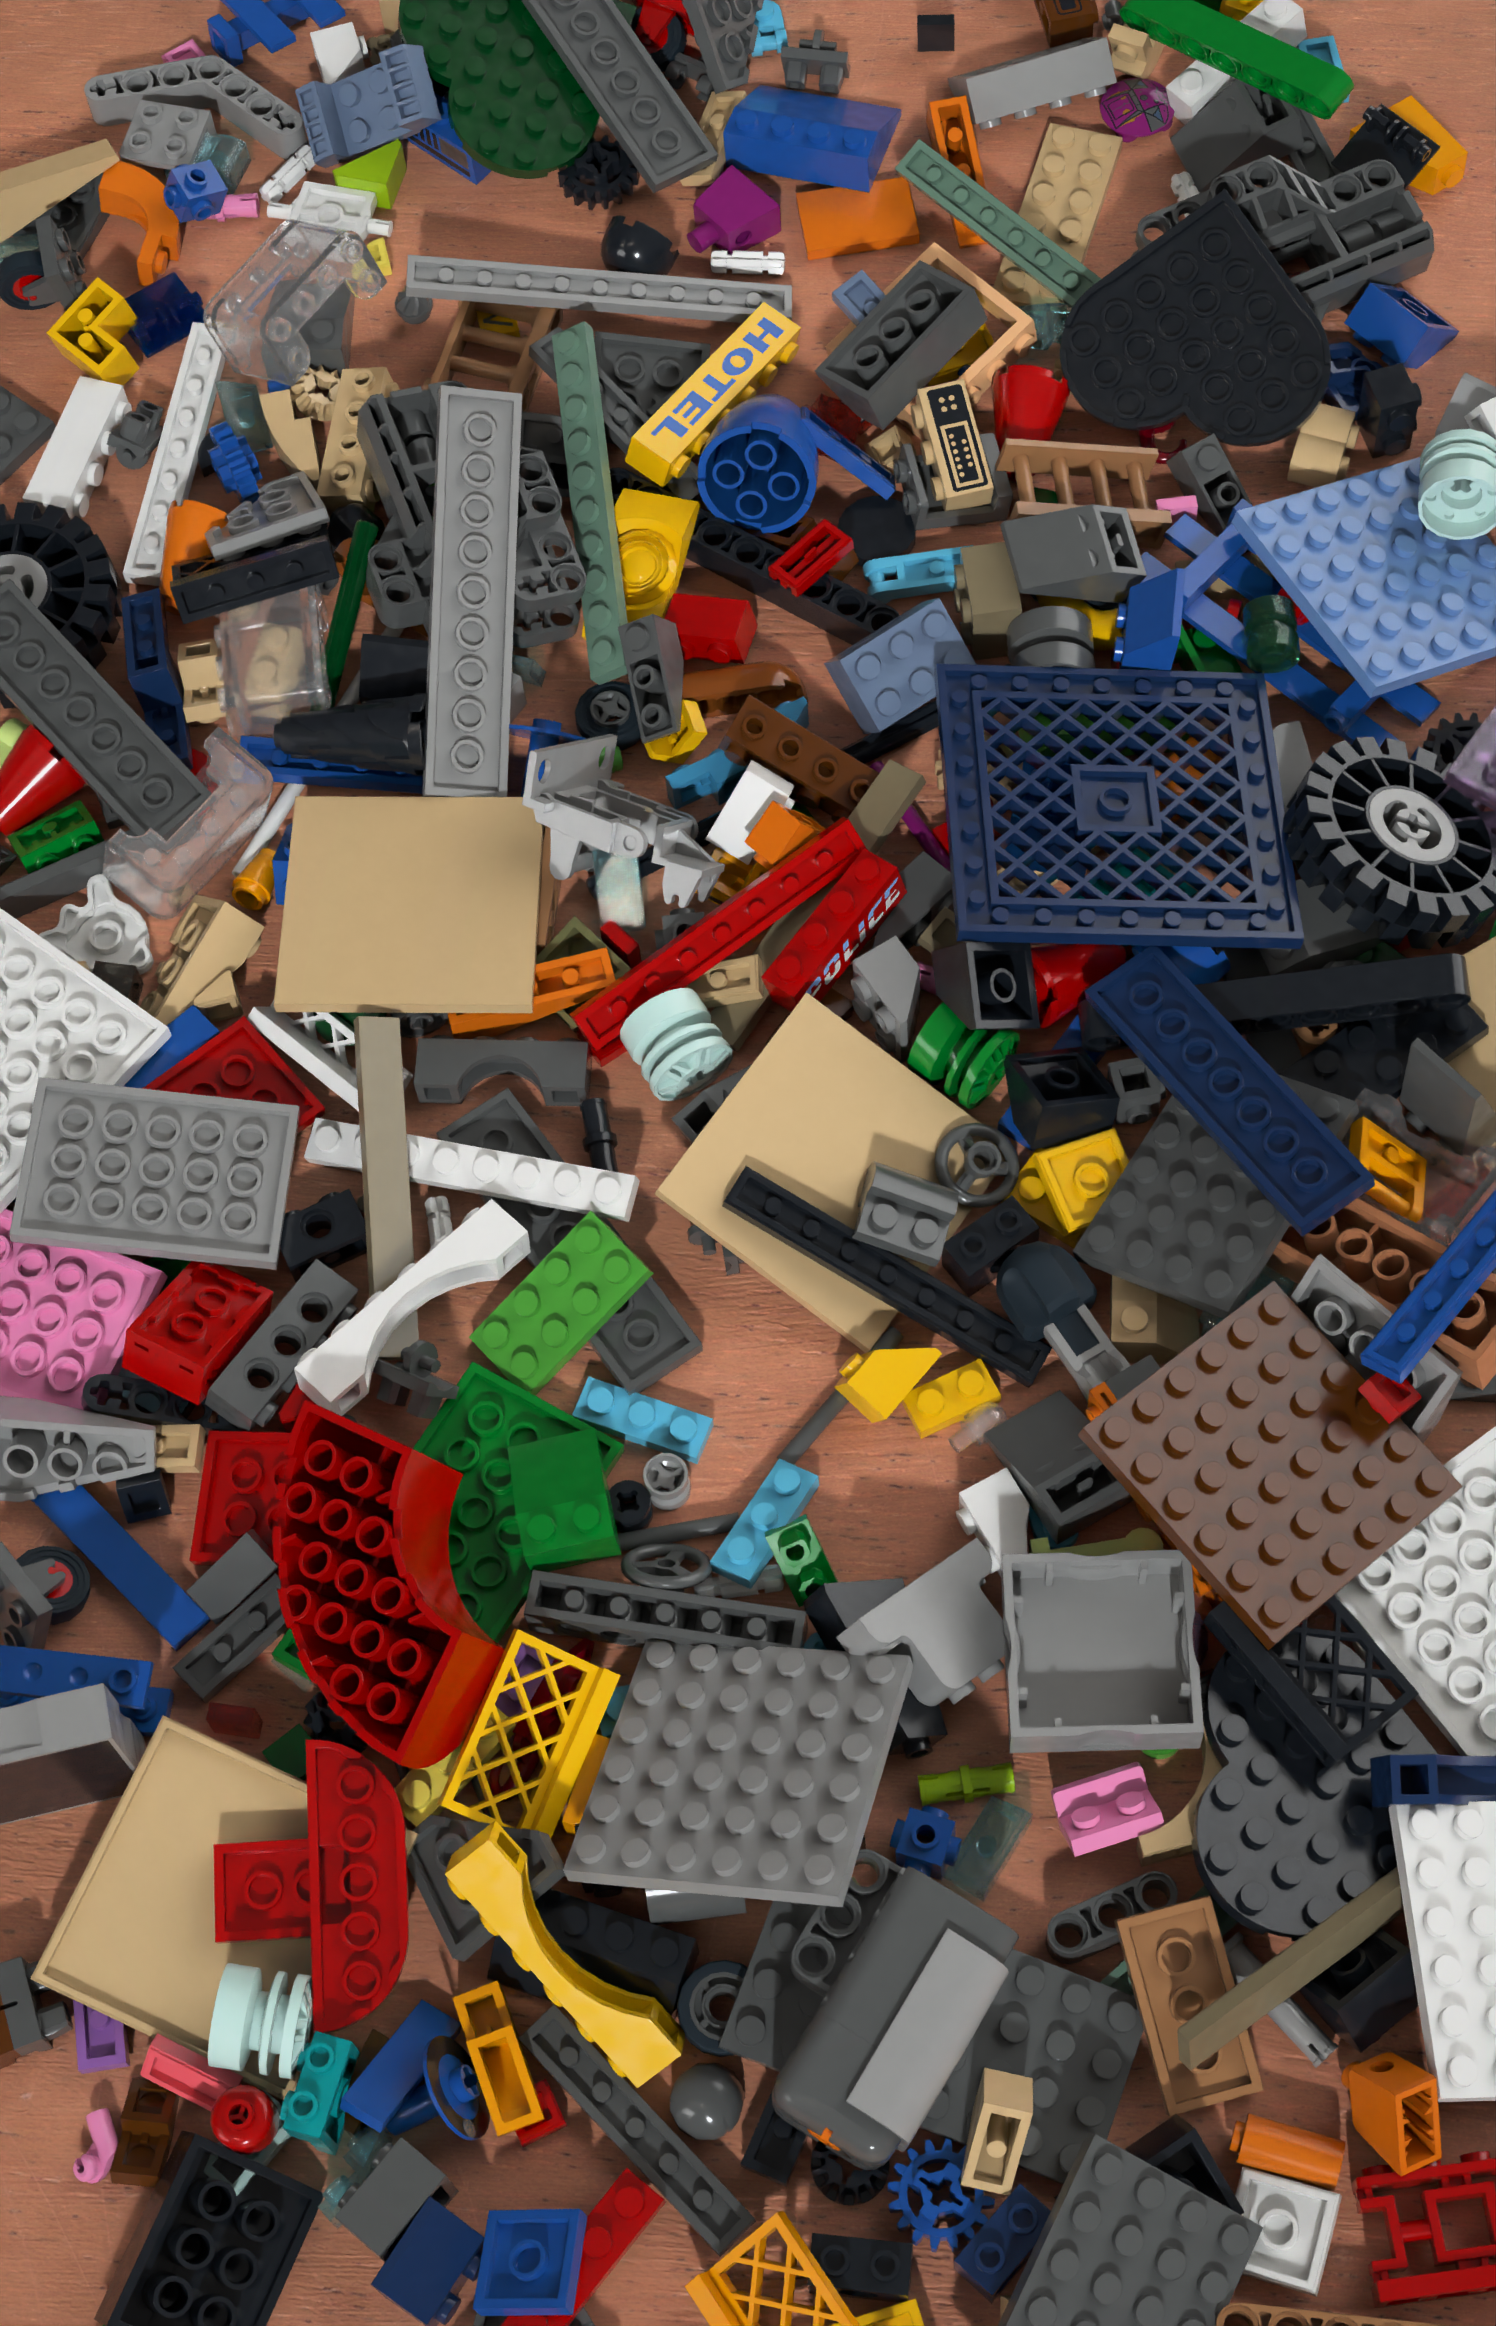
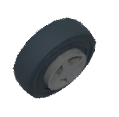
M610 681L601 685L597 684L589 688L579 698L575 709L577 730L581 737L588 739L607 734L617 735L616 746L620 748V751L635 745L640 740L641 735L629 684L617 681ZM615 716L619 717L617 720L608 721L609 719H614Z

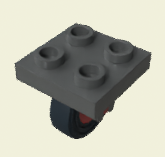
M50 215L35 219L39 248L33 251L28 250L14 253L0 263V297L9 306L17 309L37 310L60 301L67 311L87 289L81 276L86 273V269L80 253L71 250L70 241L64 228L58 229Z
M0 1542V1631L2 1639L7 1646L44 1650L49 1626L70 1621L84 1608L90 1594V1574L79 1557L63 1548L41 1546L26 1551L15 1560L5 1545Z

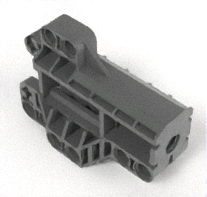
M1268 155L1219 175L1212 181L1207 191L1143 217L1138 224L1135 238L1138 250L1132 256L1153 242L1144 236V230L1153 227L1165 233L1179 223L1178 217L1180 215L1193 213L1226 189L1280 265L1298 257L1305 259L1310 270L1292 277L1290 280L1319 321L1322 322L1326 313L1359 300L1370 282L1392 286L1427 271L1434 253L1433 229L1428 221L1424 222L1422 220L1424 214L1410 191L1404 190L1405 183L1392 163L1382 159L1372 160L1329 179L1317 182L1273 156Z
M454 380L428 384V390H422L421 386L392 391L390 392V397L384 398L383 393L371 395L358 410L356 436L389 518V523L380 540L369 550L366 586L377 615L384 625L393 629H402L423 624L428 636L433 520L431 516H433L434 486L429 485L435 483L438 389L441 385L467 388L463 383ZM520 446L513 646L530 648L566 640L576 634L580 616L575 603L579 602V599L584 594L587 578L561 515L562 498L543 451ZM552 545L561 547L565 554L556 557ZM565 577L574 579L578 583V587L570 590ZM556 613H564L571 618L572 622L561 626L555 624L550 617ZM523 623V626L530 628V631H524L522 627H517V624Z

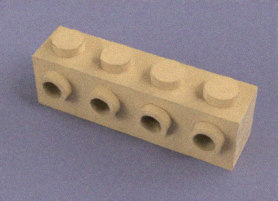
M386 367L342 369L317 487V494L326 507L329 519L337 508L351 503H360L374 513L375 504L380 501V495L356 435L358 410L371 395L383 393L384 398L390 397V392L400 390L398 384L393 382Z

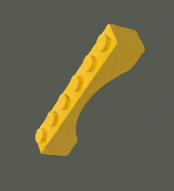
M496 1820L451 1855L445 1875L453 1893L462 1900L467 1899L479 1912V1917L484 1927L492 1935H500L511 1948L512 1955L517 1964L527 1972L532 1971L543 1983L544 1991L548 1998L556 2006H563L572 2015L581 2035L587 2041H595L607 2054L610 2066L620 2077L625 2078L627 2076L638 2089L682 2055L685 2033L655 1997L631 1993L602 1981L580 1967L560 1948L546 1929L535 1906L528 1878V1856Z

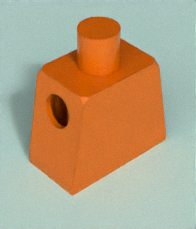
M1392 2052L1382 2053L1364 2062L1355 2061L1346 2066L1342 2073L1341 2081L1350 2090L1353 2125L1356 2131L1397 2174L1403 2176L1442 2159L1437 2079L1434 2075Z

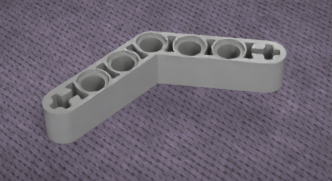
M216 55L201 56L98 75L87 81L84 87L93 120L98 125L113 126L131 122L139 101L146 100L197 109L212 108L285 160H288L291 156L296 158L294 153L302 145H309L303 118L298 111Z

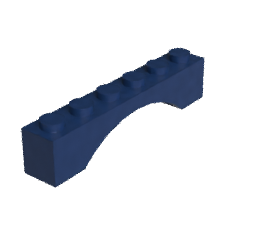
M1416 1754L1385 1755L1370 1758L1373 1807H1390L1394 1805H1468L1469 1802L1496 1801V1756Z

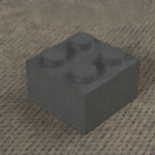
M402 2137L395 2145L391 2142L387 2143L377 2153L371 2163V2167L374 2170L362 2185L356 2182L343 2194L338 2202V2207L341 2210L335 2216L350 2233L383 2262H386L429 2196L446 2208L459 2192L441 2170Z

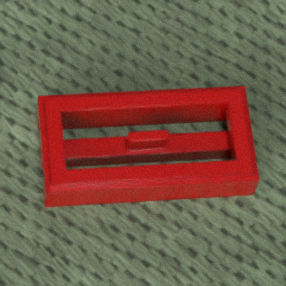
M824 518L768 567L769 576L774 580L778 578L780 585L785 589L790 587L792 594L798 598L854 549L853 539ZM828 534L831 535V536H829L823 543H821L817 548L814 547V546H815L818 542H820L826 535H828ZM802 556H804V559L799 564H797L789 572H786V570H788L794 563H796Z

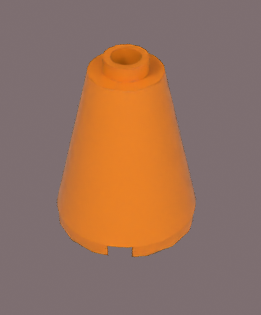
M176 500L172 501L167 514L159 588L165 599L166 611L180 616L170 588V582L173 581L172 565L212 554L204 534L213 526H220V529L227 525L228 522L225 521L227 513L193 500H183L182 506H177Z

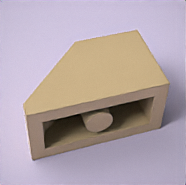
M984 2067L971 2116L961 2185L1007 2196L1010 2195L1033 2116V2078Z

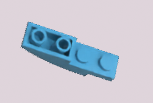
M804 696L792 702H783L774 709L807 729L809 725L808 702ZM718 748L711 752L708 757L691 765L679 766L671 774L665 776L668 799L675 809H679L712 793L718 805H721L728 801L748 765L740 766L731 762L725 756L724 751Z

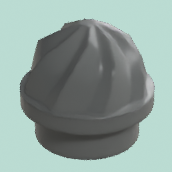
M406 285L402 292H398V296L395 299L397 314L409 324L425 322L433 308L432 298L406 296Z

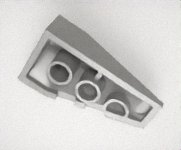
M0 1396V1501H29L36 1499L37 1495L58 1490L63 1493L75 1490L79 1485L96 1481L103 1483L154 1472L156 1469V1426L33 1398Z

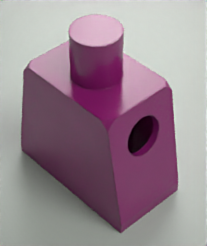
M731 165L695 200L693 209L696 228L687 234V239L697 253H702L713 244L720 250H728V254H732L733 250L745 251L781 231L780 205Z

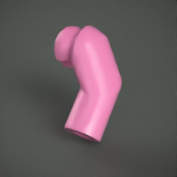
M108 2108L96 2110L85 2117L93 2143L86 2154H83L81 2158H77L74 2162L73 2172L79 2181L91 2184L97 2183L104 2179L111 2169L119 2141Z

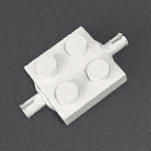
M304 181L298 197L290 205L269 201V205H267L268 218L272 217L288 221L282 238L285 249L355 260L359 255L363 241L369 234L391 237L393 232L392 221L372 218L378 203L375 192Z

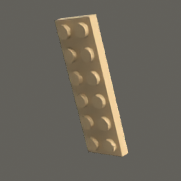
M1050 123L1018 215L1083 264L1122 150L1123 137ZM1003 257L993 288L1027 314L1064 321L1069 306L1006 257Z

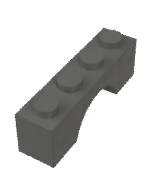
M447 1035L418 1038L414 1087L419 1103L462 1104L468 1092L482 1080L495 1075L508 1074L522 1077L534 1084L542 1094L546 1106L579 1107L583 1101L589 1099L592 1058L589 1043L581 1042L575 1038H561L558 1041H539L532 1037H519L516 1040H496L490 1036H477L473 1039H454Z

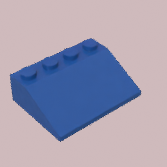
M759 85L734 107L724 129L726 167L733 165L737 169L870 192L902 115L901 109Z

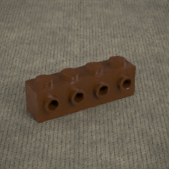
M748 695L718 746L719 749L724 751L725 756L731 762L740 766H746L753 760L795 785L792 793L796 794V799L800 803L812 809H821L832 816L831 819L834 823L842 817L848 818L879 775V772L751 695Z

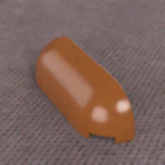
M773 661L683 673L682 700L697 702L702 718L736 714L740 711L748 695L753 696L771 708H776L783 702H792L803 696L808 702L806 688L800 677L786 665Z

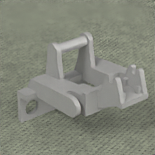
M607 734L530 751L522 805L534 810L536 822L550 828L551 858L549 867L554 878L565 880L572 877L574 872L582 870L588 872L597 871L604 864L606 852H613L627 859L638 858L646 852L648 844L654 846L651 862L665 866L662 887L666 904L673 903L675 896L678 895L679 907H687L696 890H698L697 899L700 902L706 901L709 898L721 872H724L725 864L716 862L694 841L698 835V824L692 815L624 790V784L611 780L617 735ZM605 747L604 760L602 762V765L599 767L600 753L602 749ZM545 760L544 774L541 780L539 781V768L541 766V763Z

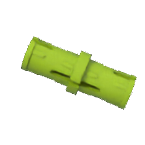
M1011 1762L969 1768L967 1764L959 1766V1770L946 1773L917 1775L922 1806L962 1799L964 1803L974 1802L976 1797L1015 1792Z

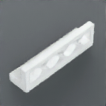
M274 1000L270 1007H253L247 1020L254 1028L359 1111L356 1068L354 1069L348 1064L345 1050L346 1045L355 1044L353 1026L335 1012H315L318 1014L316 1016L313 1015V1012H302V1019L293 1020L284 1012H275ZM326 1020L331 1024L333 1043L323 1044L317 1039L316 1021ZM402 1066L405 1091L413 1074Z

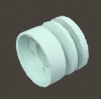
M1456 429L1437 435L1426 444L1420 456L1419 518L1425 527L1436 535L1453 540L1473 539L1487 534L1496 527V439L1485 432L1473 429Z
M690 988L669 990L649 999L625 1020L620 1029V1040L633 1061L641 1066V1074L649 1082V1088L654 1096L661 1101H674L685 1098L705 1088L727 1069L732 1060V1048L722 1038L720 1029L711 1023V1014L699 995Z
M227 1963L220 1980L211 2021L208 2066L242 2072L249 2059L251 2050L259 2051V2074L269 2076L276 2054H280L279 2077L293 2079L297 2071L299 2054L301 2051H304L306 2042L308 2043L313 2019L312 1977L310 1975L297 1974L291 1994L287 1995L288 1973L278 1971L270 1991L266 1992L262 1991V1972L260 1968Z

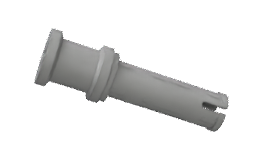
M1240 1932L1236 1933L1224 1944L1236 1985L1264 1965L1243 1943L1244 1936ZM1291 1997L1267 2013L1307 2056L1315 2068L1338 2048V2045L1320 2029Z

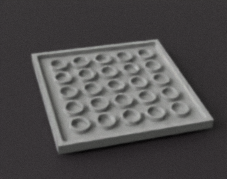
M646 1639L563 1868L568 1881L843 1907L914 1666L910 1655H853L846 1651L768 1646L762 1650H757L753 1647L738 1649L713 1647L710 1644L695 1646L679 1645L665 1639Z

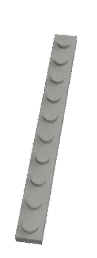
M408 255L406 296L736 323H743L765 302L788 319H792L791 285Z

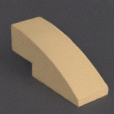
M289 389L259 395L270 437L279 458L290 475L304 471L317 492L321 463L310 417L297 419Z

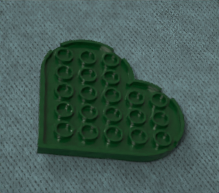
M400 0L398 30L401 42L423 46L430 78L450 87L447 109L451 129L454 128L457 136L463 143L462 148L475 161L491 171L505 176L534 179L547 177L548 172L564 166L569 168L575 163V158L583 156L588 144L591 143L600 115L521 0ZM612 0L631 27L637 6L619 0Z

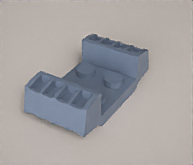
M410 44L394 46L379 52L381 60L379 64L332 84L312 81L295 90L315 164L328 168L350 159L359 158L397 139L401 141L418 134L422 129L442 120L433 91V84L429 76L428 65L424 57L423 46Z

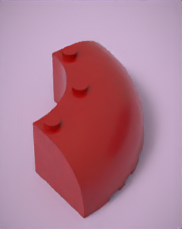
M305 1399L290 1434L285 1451V1456H288L289 1459L283 1483H278L275 1497L280 1500L278 1526H273L274 1562L278 1563L281 1588L277 1589L286 1627L292 1630L295 1643L299 1649L297 1655L311 1682L318 1685L329 1702L327 1705L337 1716L345 1720L356 1732L357 1736L370 1747L399 1765L413 1769L429 1767L447 1757L467 1737L505 1650L503 1646L490 1638L473 1620L458 1594L452 1575L448 1546L449 1523L453 1502L463 1474L406 1445Z

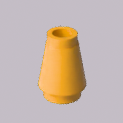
M262 848L233 880L232 897L242 907L250 910H259L263 905L270 902L274 889L272 863L276 853L274 850Z

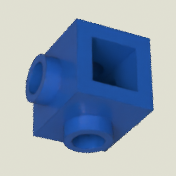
M207 160L191 165L181 164L171 169L163 190V196L168 208L173 210L179 222L183 223L191 220L201 221L211 215L219 214L228 189L212 161Z
M922 1806L921 1810L910 1807L906 1821L897 1819L890 1840V1847L896 1848V1864L906 1869L910 1866L929 1877L942 1881L946 1865L954 1867L962 1842L961 1838L955 1837L956 1821L948 1819V1813L935 1807ZM920 1834L934 1840L924 1844L918 1841L916 1836Z

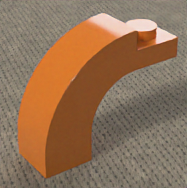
M118 161L105 170L98 187L101 212L131 219L146 231L137 259L139 285L154 288L158 274H164L166 271L168 259L179 261L181 252L179 220L174 211L169 209L165 203L163 196L165 186L162 182L140 167Z

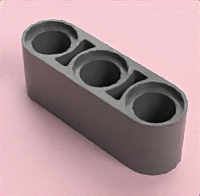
M1152 1871L1059 1912L1052 1917L1048 1924L1046 1938L1048 1953L1057 1962L1069 1965L1119 1944L1120 1941L1116 1927L1105 1926L1099 1919V1913L1104 1909L1113 1908L1120 1911L1124 1917L1157 1909L1147 1905L1142 1898V1894L1149 1889H1159L1167 1896L1168 1903L1163 1907L1176 1904L1178 1896L1176 1883L1164 1872ZM1072 1928L1081 1936V1942L1075 1947H1063L1055 1939V1934L1060 1929Z

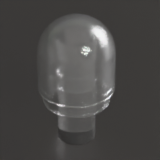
M994 1402L981 1403L964 1415V1419L960 1421L962 1429L948 1439L950 1445L957 1453L962 1452L972 1443L977 1447H980L982 1444L986 1445L988 1442L983 1437V1434L1007 1420L1004 1409Z

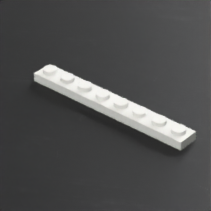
M192 322L122 573L126 583L159 586L168 510L172 501L176 500L177 506H182L183 500H188L198 463V450L206 434L232 338L229 325Z
M315 1117L304 1158L309 1163L362 1172L360 1125ZM407 1134L410 1182L582 1214H588L590 1211H593L599 1217L625 1222L630 1220L640 1180L635 1175Z

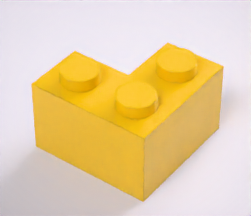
M97 277L46 334L64 357L93 379L124 386L140 369L126 347L119 342L139 319L125 298Z

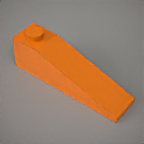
M966 95L929 102L926 124L932 149L986 190ZM950 215L959 249L988 244Z
M607 947L536 964L533 1013H447L453 1038L473 1039L477 1036H497L591 999L616 981Z

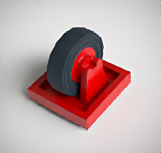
M631 0L637 6L631 28L661 72H665L669 63L675 60V56L679 52L684 54L687 43L686 34L694 37V31L682 0Z

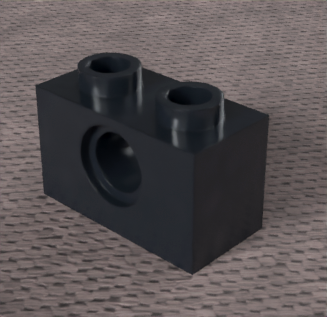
M350 1189L341 1193H329L323 1196L318 1203L301 1211L293 1210L285 1213L280 1251L295 1283L315 1259L333 1269L367 1253L365 1220ZM320 1229H330V1232L324 1237H312Z
M1012 1195L945 1242L942 1251V1266L964 1293L970 1297L997 1278L1003 1262L1018 1246L1039 1241L1040 1227Z
M812 2233L811 2253L841 2297L896 2303L909 2301L913 2243ZM808 2278L807 2286L809 2293L816 2294V2287Z

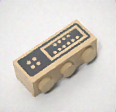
M964 379L917 389L916 404L911 406V416L915 429L921 428L925 441L920 443L924 464L932 465L935 477L930 478L934 500H941L944 511L968 509L990 504L994 486Z

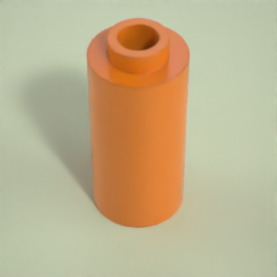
M1248 2113L1245 2123L1236 2120L1229 2150L1238 2152L1236 2163L1334 2191L1342 2166L1346 2141Z

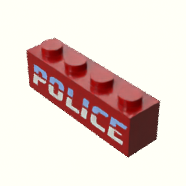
M865 848L862 850L761 976L772 1001L792 1012L806 992L819 1002L824 998L907 893L896 866Z

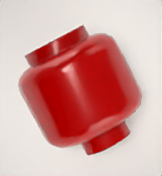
M238 2085L229 2088L221 2094L212 2108L210 2119L213 2134L222 2145L236 2153L247 2155L260 2152L272 2143L278 2132L280 2121L277 2106L265 2092L250 2085Z

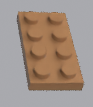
M1206 1895L1114 1920L1166 2114L1173 2116L1264 2091L1247 2029L1192 2070H1189L1179 2060L1178 2028L1235 1987L1211 1896Z

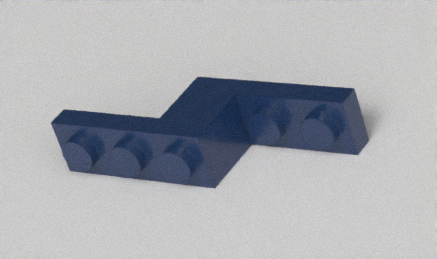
M160 588L121 598L127 675L144 711L145 723L189 770L194 769L189 723H186L183 710L184 687L169 651L165 599Z

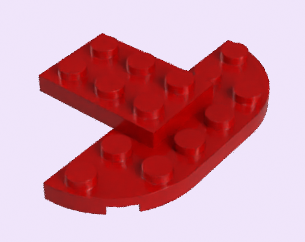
M306 1740L308 1838L213 1844L215 1942L217 1944L311 1938L314 2033L318 2031L328 2034L352 2026L372 2013L390 1994L404 1968L409 1946L406 1828L398 1796L390 1781L376 1765L361 1753L345 1745L325 1740Z

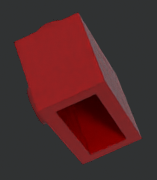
M674 593L665 616L666 620L676 623L683 660L693 658L712 660L719 664H727L729 662L745 664L758 627L748 600Z

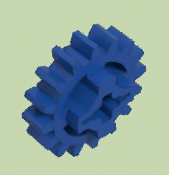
M227 421L209 428L214 448L207 451L213 469L226 494L234 491L240 503L251 501L253 504L260 497L258 493L259 488L256 483L263 477L258 461L244 435L236 437Z
M951 2139L945 2140L942 2150H935L931 2140H925V2153L922 2155L909 2148L907 2150L910 2162L908 2167L900 2163L894 2165V2172L901 2178V2181L888 2182L887 2187L888 2192L899 2196V2199L888 2204L890 2213L903 2214V2217L897 2223L899 2232L911 2227L914 2230L912 2243L917 2246L924 2237L930 2239L931 2252H937L940 2241H947L952 2252L957 2251V2238L962 2235L970 2242L975 2236L972 2227L975 2224L983 2227L989 2220L981 2213L982 2209H993L995 2205V2199L984 2195L985 2190L974 2188V2203L970 2201V2198L962 2194L960 2183L966 2146L958 2154L952 2152ZM933 2163H947L944 2170L932 2173L922 2169ZM943 2185L949 2186L950 2198L953 2201L949 2203L943 2200L939 2206L933 2205V2193L928 2189L933 2188L939 2191ZM908 2188L912 2189L921 2198L922 2208L919 2211L918 2217L914 2215L909 2206L907 2198ZM953 2217L961 2222L950 2228H935L939 2221Z

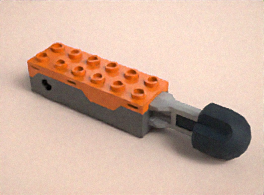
M1036 1241L1018 1246L1003 1262L996 1280V1293L1003 1309L1024 1340L1036 1342L1045 1338L1049 1342L1088 1402L1086 1417L1090 1421L1094 1420L1160 1369L1151 1354L1130 1365L1126 1358L1114 1347L1089 1311L1095 1303L1097 1290L1077 1260L1065 1249L1057 1245ZM1134 1499L1136 1508L1146 1522L1152 1521L1150 1516ZM1158 1527L1162 1533L1160 1537L1163 1541V1548L1165 1550H1178L1174 1543ZM1192 1565L1194 1593L1198 1597L1204 1595L1214 1609L1224 1600Z

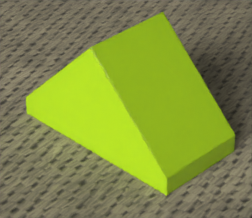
M397 139L332 170L335 185L375 192L378 202L376 207L392 209L407 170L402 143Z

